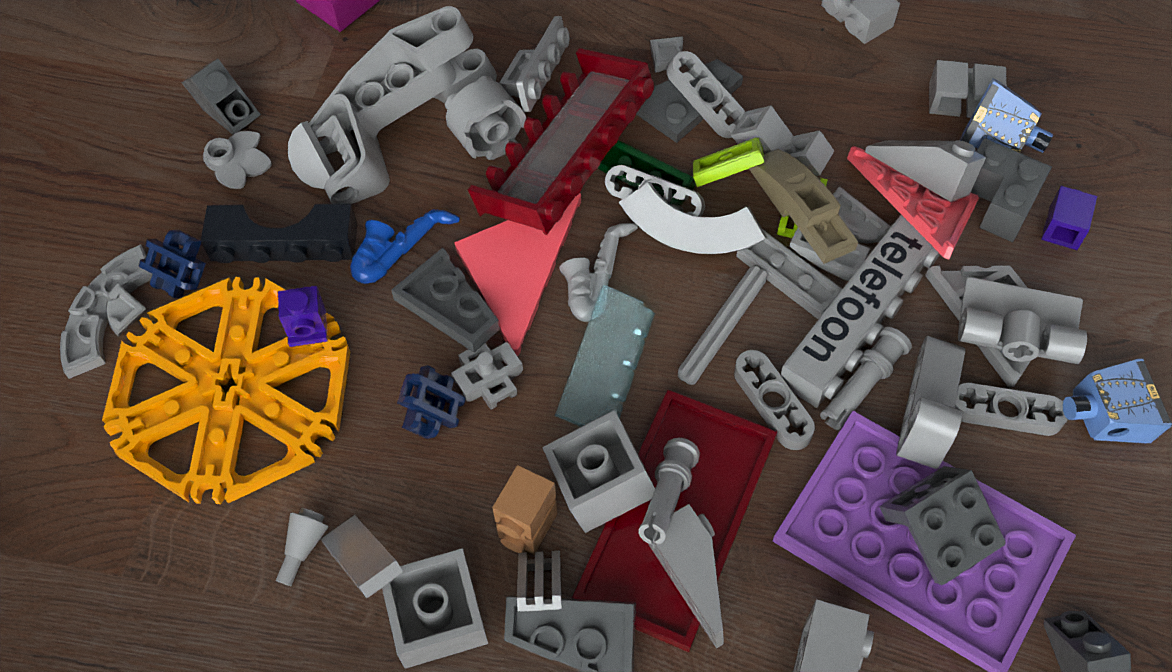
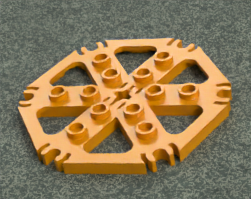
M229 277L148 312L147 314L150 319L142 317L139 320L147 331L141 336H135L131 332L126 334L134 347L121 341L102 421L105 423L104 429L110 436L122 432L119 438L110 442L111 447L119 458L187 502H189V495L191 494V498L196 504H201L202 495L208 489H214L212 499L216 504H222L224 499L227 503H231L315 463L313 456L321 457L323 455L321 448L314 444L315 440L319 437H326L328 440L334 441L335 436L330 427L335 428L338 432L340 430L351 352L345 337L330 340L332 336L341 333L337 321H335L333 316L326 313L328 342L289 347L288 337L257 350L263 316L267 310L278 308V291L285 290L266 278L263 288L259 277H255L253 286L244 290V284L240 277H235L233 283ZM219 306L223 308L214 352L176 330L178 323L184 319L212 307ZM144 364H154L184 382L132 407L129 406L136 371ZM319 367H325L331 372L326 406L316 413L274 388ZM232 376L237 386H231L229 392L225 394L221 385H227ZM244 420L288 447V452L282 460L247 476L238 475L235 471ZM199 422L188 473L176 474L149 457L148 451L154 442ZM308 450L311 455L306 454L305 451Z

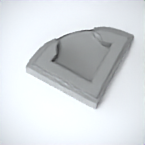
M683 36L650 40V50L655 72L667 70L669 62L676 54L682 52Z
M117 283L109 294L106 314L111 329L119 337L146 311V308Z

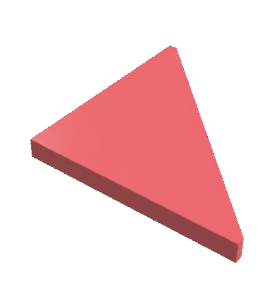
M852 146L847 159L942 257L949 260L978 202V195L970 192L969 196L950 202L867 154L865 150Z
M580 193L575 196L564 211L562 218L556 222L547 235L542 230L507 220L454 242L455 249L480 296L499 320L501 335L517 356L520 354L523 340L538 310L543 291L551 278L561 247L564 246L576 210L581 204Z

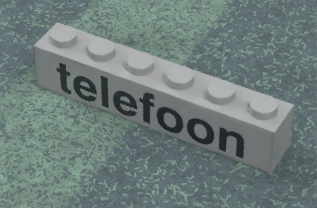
M902 215L899 216L782 367L781 376L792 392L816 408L819 407L825 397L830 400L834 398L844 381L840 377L846 369L851 373L855 370L864 354L861 351L866 343L872 346L876 342L884 328L881 325L886 317L894 318L904 301L901 299V296L905 291L911 294L915 290L923 276L920 274V271L924 266L927 268L932 267L940 255Z

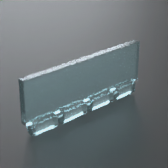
M602 285L554 416L580 427L614 410L620 419L623 405L619 402L626 401L634 377L632 370L637 368L645 345V340L642 338L648 336L655 315L652 310L642 307L643 301Z

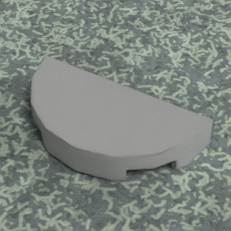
M308 121L301 122L292 131L288 141V158L292 170L301 181L309 186L324 189L326 181L335 171Z
M840 186L834 192L833 196L841 205L838 214L857 241L865 244L880 242L891 226Z

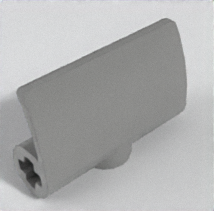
M969 277L964 288L958 341L1001 349L1003 355L1013 361L1025 362L1031 361L1036 357L1079 364L1084 356L1087 345L1086 330L1079 329L1083 300L1078 297Z

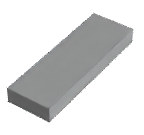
M766 231L764 233L767 239L750 247L737 250V258L749 267L755 265L760 269H764L767 272V281L818 320L842 291L841 287Z
M355 515L321 538L327 550L366 598L376 593L403 572L395 558Z

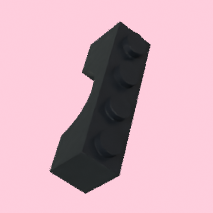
M315 204L304 219L284 228H266L254 223L248 217L243 205H207L201 243L210 261L231 263L233 261H254L257 263L291 261L299 263L305 260L339 262L341 260H352L355 253L358 224L351 204Z

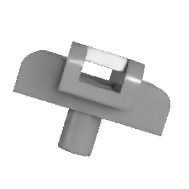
M508 342L493 350H490L486 343H484L476 352L468 349L458 355L462 367L451 372V376L463 392L467 402L482 396L488 407L492 410L497 407L499 401L508 396L510 398L517 396V389L511 379L522 373L523 365ZM478 355V357L475 360L470 362V359ZM503 360H504V362H505L506 365H507V366H505V367H504V365H503L502 362H501V361H503ZM501 383L502 388L493 393L490 392L491 388Z

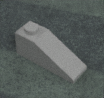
M886 140L868 145L865 150L867 154L950 202L970 195L986 159L983 155L975 152L973 145L960 140Z
M688 504L673 513L665 541L656 545L657 531L649 547L717 649L724 644L712 542L715 532L705 515L700 514L697 516Z

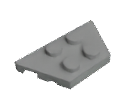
M932 266L928 268L925 275L958 320H960L965 283L969 277L1027 288L1011 266H991L990 268L963 266L961 271H941L940 266ZM977 345L1008 388L1014 387L1030 361H1013L1005 357L1001 349Z

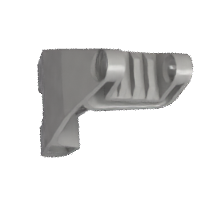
M445 6L390 29L372 49L348 70L309 122L316 138L326 136L319 142L325 154L339 151L345 163L326 181L324 186L332 204H353L379 194L389 185V175L377 138V134L382 128L431 98L446 103L447 98L451 94L458 93L467 85L476 82L481 76H489L496 81V71L485 52L480 49H470L464 52L473 42V33L456 7ZM351 130H354L356 139L350 133ZM344 187H349L342 192L336 193L338 190Z

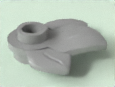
M241 131L232 135L228 140L216 138L206 144L203 160L209 169L215 171L218 182L229 188L241 189L246 184L247 176L255 177L261 175L272 166L269 157L256 149L260 141V133Z

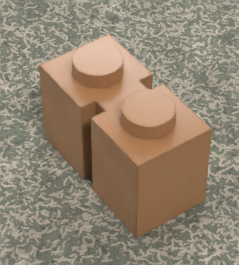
M519 465L516 466L492 507L495 522H497L498 536L505 547L517 553H522L525 550L535 555L558 514L554 482Z

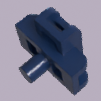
M170 230L166 234L164 242L157 239H147L145 246L149 250L146 258L141 259L138 266L153 274L150 286L168 292V295L173 298H182L185 289L197 290L206 263L196 259L202 241L180 230ZM157 252L162 254L159 264L154 262Z
M429 365L422 366L419 374L406 375L397 404L408 409L402 428L425 439L437 436L441 424L448 428L458 427L460 420L456 416L459 406L465 404L466 398L452 391L453 377L441 375L435 372V368ZM413 386H415L412 396H410ZM428 390V391L434 393V396L431 395V394H429V393H427L426 391ZM445 402L450 404L448 413L443 411ZM421 417L425 418L426 422L421 421Z

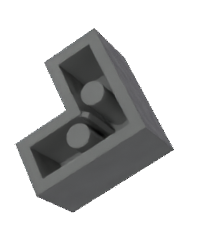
M984 138L977 153L983 155L986 159L971 193L991 203L979 228L1013 243L1052 166Z

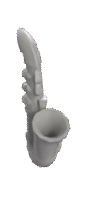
M621 223L608 228L604 239L600 243L601 249L597 255L599 259H596L594 264V273H589L590 262L586 258H573L565 261L559 267L561 274L565 276L568 282V305L572 314L579 321L592 322L602 315L607 304L608 283L612 276L619 238L628 236L638 229L636 224Z

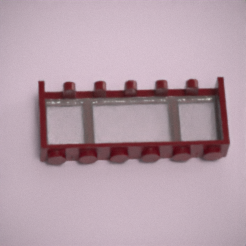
M579 48L576 51L582 74L578 79L575 73L564 71L561 74L560 82L565 96L560 102L558 97L546 94L543 97L542 104L547 119L542 125L540 120L528 117L525 120L524 129L529 142L524 149L517 142L509 141L506 144L505 152L511 165L505 173L502 168L493 165L487 168L486 177L492 190L474 185L468 188L479 216L481 217L487 213L542 230L547 235L556 222L562 218L564 211L575 196L581 192L583 185L592 173L598 169L611 147L617 143L619 136L628 124L634 120L641 106L652 95L654 82L651 78L648 63Z

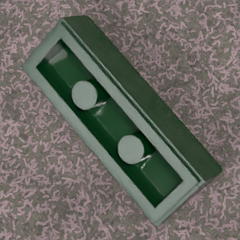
M619 140L611 147L598 167L599 170L607 173L612 167L617 165L630 166L691 190L696 186L692 176ZM624 172L623 176H616L620 181L636 189L644 180L643 177H640V183L631 182L626 179V172ZM653 183L652 185L654 186L656 191L662 197H664V190L662 186L657 183ZM672 189L670 204L681 206L685 200L674 198L673 196L677 191Z

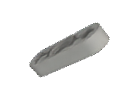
M688 51L679 52L667 66L669 80L719 136L732 138L731 134L743 117L744 109L695 54ZM686 65L689 68L688 72H680L679 68ZM698 77L700 80L692 86L690 83ZM701 87L710 89L714 94V102H705L700 97L699 89ZM721 103L723 107L716 113L714 109ZM731 116L734 119V122L730 125H727L724 120H726L727 117Z
M617 165L612 167L606 174L605 186L608 192L615 197L624 199L636 191V189L630 187H622L621 191L618 190L619 184L615 182L616 176H623L624 172H626V179L631 182L640 183V177L644 178L638 189L647 183H657L662 186L664 190L663 198L668 203H670L672 198V189H675L677 192L673 197L676 199L687 200L689 196L692 197L691 203L696 206V210L694 212H687V214L701 217L704 212V199L694 190L630 166ZM671 204L677 209L683 211V208L681 206Z
M748 350L741 353L736 360L734 370L737 383L768 427L777 431L776 438L785 448L801 450L807 447L815 430L814 421L764 353L757 350ZM749 364L752 368L759 367L758 377L752 371L746 373V365ZM759 379H760V381L762 382V384H761V385L759 386V388L757 389L758 383H759ZM768 392H777L784 398L785 403L780 407H770L764 402L763 395ZM789 410H791L789 418L787 419L785 415L788 413ZM790 423L795 428L803 427L801 436L796 432L788 433Z
M963 383L958 387L955 408L963 411L961 422L1051 436L1057 434L1068 421L1063 412V401L1055 396L975 383ZM964 397L970 398L971 404L975 405L973 409L967 408L966 402L962 401ZM987 400L991 401L989 406L985 404ZM1007 401L1014 404L1018 409V416L1007 417L1003 415L998 409V403ZM1044 409L1048 410L1049 415L1055 418L1052 422L1047 421V416L1042 413ZM1027 413L1032 414L1029 419L1026 418Z

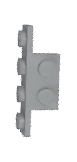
M554 16L535 50L518 51L499 82L510 96L520 98L523 112H531L537 99L540 98L544 86L550 80L555 66L559 64L560 57L565 48L569 46V31L563 25L562 16Z

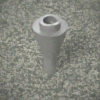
M301 508L299 514L290 513L284 552L286 556L276 582L292 586L301 562L305 561L329 528L322 523L323 515L305 508Z

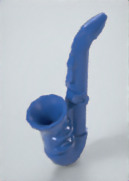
M432 209L425 213L423 217L415 219L414 224L409 225L405 233L400 231L393 242H389L395 233L393 228L380 221H366L365 239L352 257L350 266L352 277L362 284L375 283L385 276L392 265L402 255H405L436 223H458L460 217L445 210Z

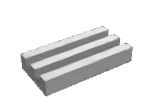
M552 551V558L544 559L543 552H535V559L527 560V552L518 554V611L562 609L560 551ZM544 570H552V599H544ZM528 571H535V600H527Z

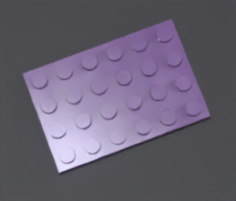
M852 411L774 535L772 542L986 671L1008 672L1076 535L977 480L1005 539V545L944 585L936 584L909 528L905 525L886 521L879 506L943 466H953L942 461L938 469H934L896 456L899 436Z

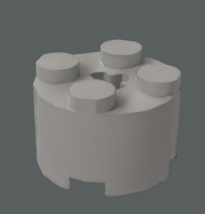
M481 76L476 82L467 85L458 93L451 94L445 103L448 128L471 157L475 159L476 156H486L488 160H493L505 155L506 144L509 141L517 142L515 137L519 133L520 128H524L526 115L521 107L500 83L494 81L489 76Z

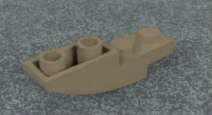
M776 149L764 154L765 163L749 168L782 217L790 215L823 264L856 250L858 241L838 214L841 205L820 179L799 160L782 150Z

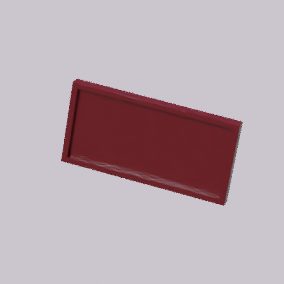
M667 390L638 455L656 488L655 471L659 463L665 459L663 455L664 447L669 440L684 438L693 442L698 447L700 456L698 463L695 467L691 468V484L680 493L674 512L689 504L697 516L704 514L715 532L712 542L718 582L775 442L777 431ZM649 500L606 522L572 599L636 602V630L690 652L701 624L649 547V544L643 541L639 535V527L651 501Z

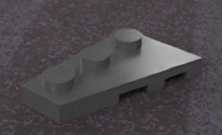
M716 59L705 64L730 95L742 85L743 76L720 60ZM697 77L690 84L694 86L700 79ZM670 80L654 86L652 95L636 113V115L676 143L704 119ZM701 87L699 89L700 97L705 102H714L713 92L706 87Z

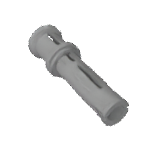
M893 327L883 328L879 334L880 339L871 350L864 351L863 357L860 360V367L825 410L820 413L822 420L829 417L825 422L828 426L841 430L852 411H855L880 379L890 377L893 373V365L901 355H906L910 352L912 344L901 331Z
M673 438L669 440L664 447L663 455L665 459L656 468L655 478L657 485L644 520L639 527L640 537L649 544H652L657 531L656 545L665 541L680 493L691 484V468L695 467L698 463L700 452L698 447L688 439Z

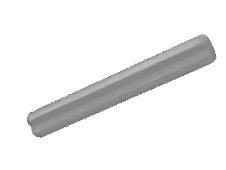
M755 265L748 269L679 367L678 378L685 381L689 385H693L698 381L765 284L767 272L764 269H760Z

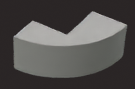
M772 106L746 111L731 134L738 144L757 137L761 141L764 154L776 149L782 150L799 160L816 176L821 175L834 152V149L821 131L793 136Z

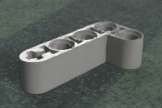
M930 336L925 337L914 369L896 456L934 469H938L957 436L963 415L962 410L955 408L965 355L964 347Z

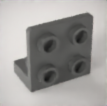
M943 466L879 506L886 521L905 525L909 528L934 582L939 585L948 583L1005 545V539L972 470Z

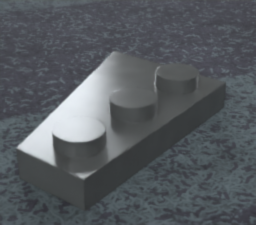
M441 248L391 290L393 299L472 352H476L500 330L497 317L478 292L472 290L465 280V275L459 267L456 268L453 265L449 254L444 248Z
M510 595L506 597L504 641L549 660L564 663L578 669L579 672H634L636 602L561 598L562 609L520 612L517 607V596ZM527 596V600H535L534 597Z

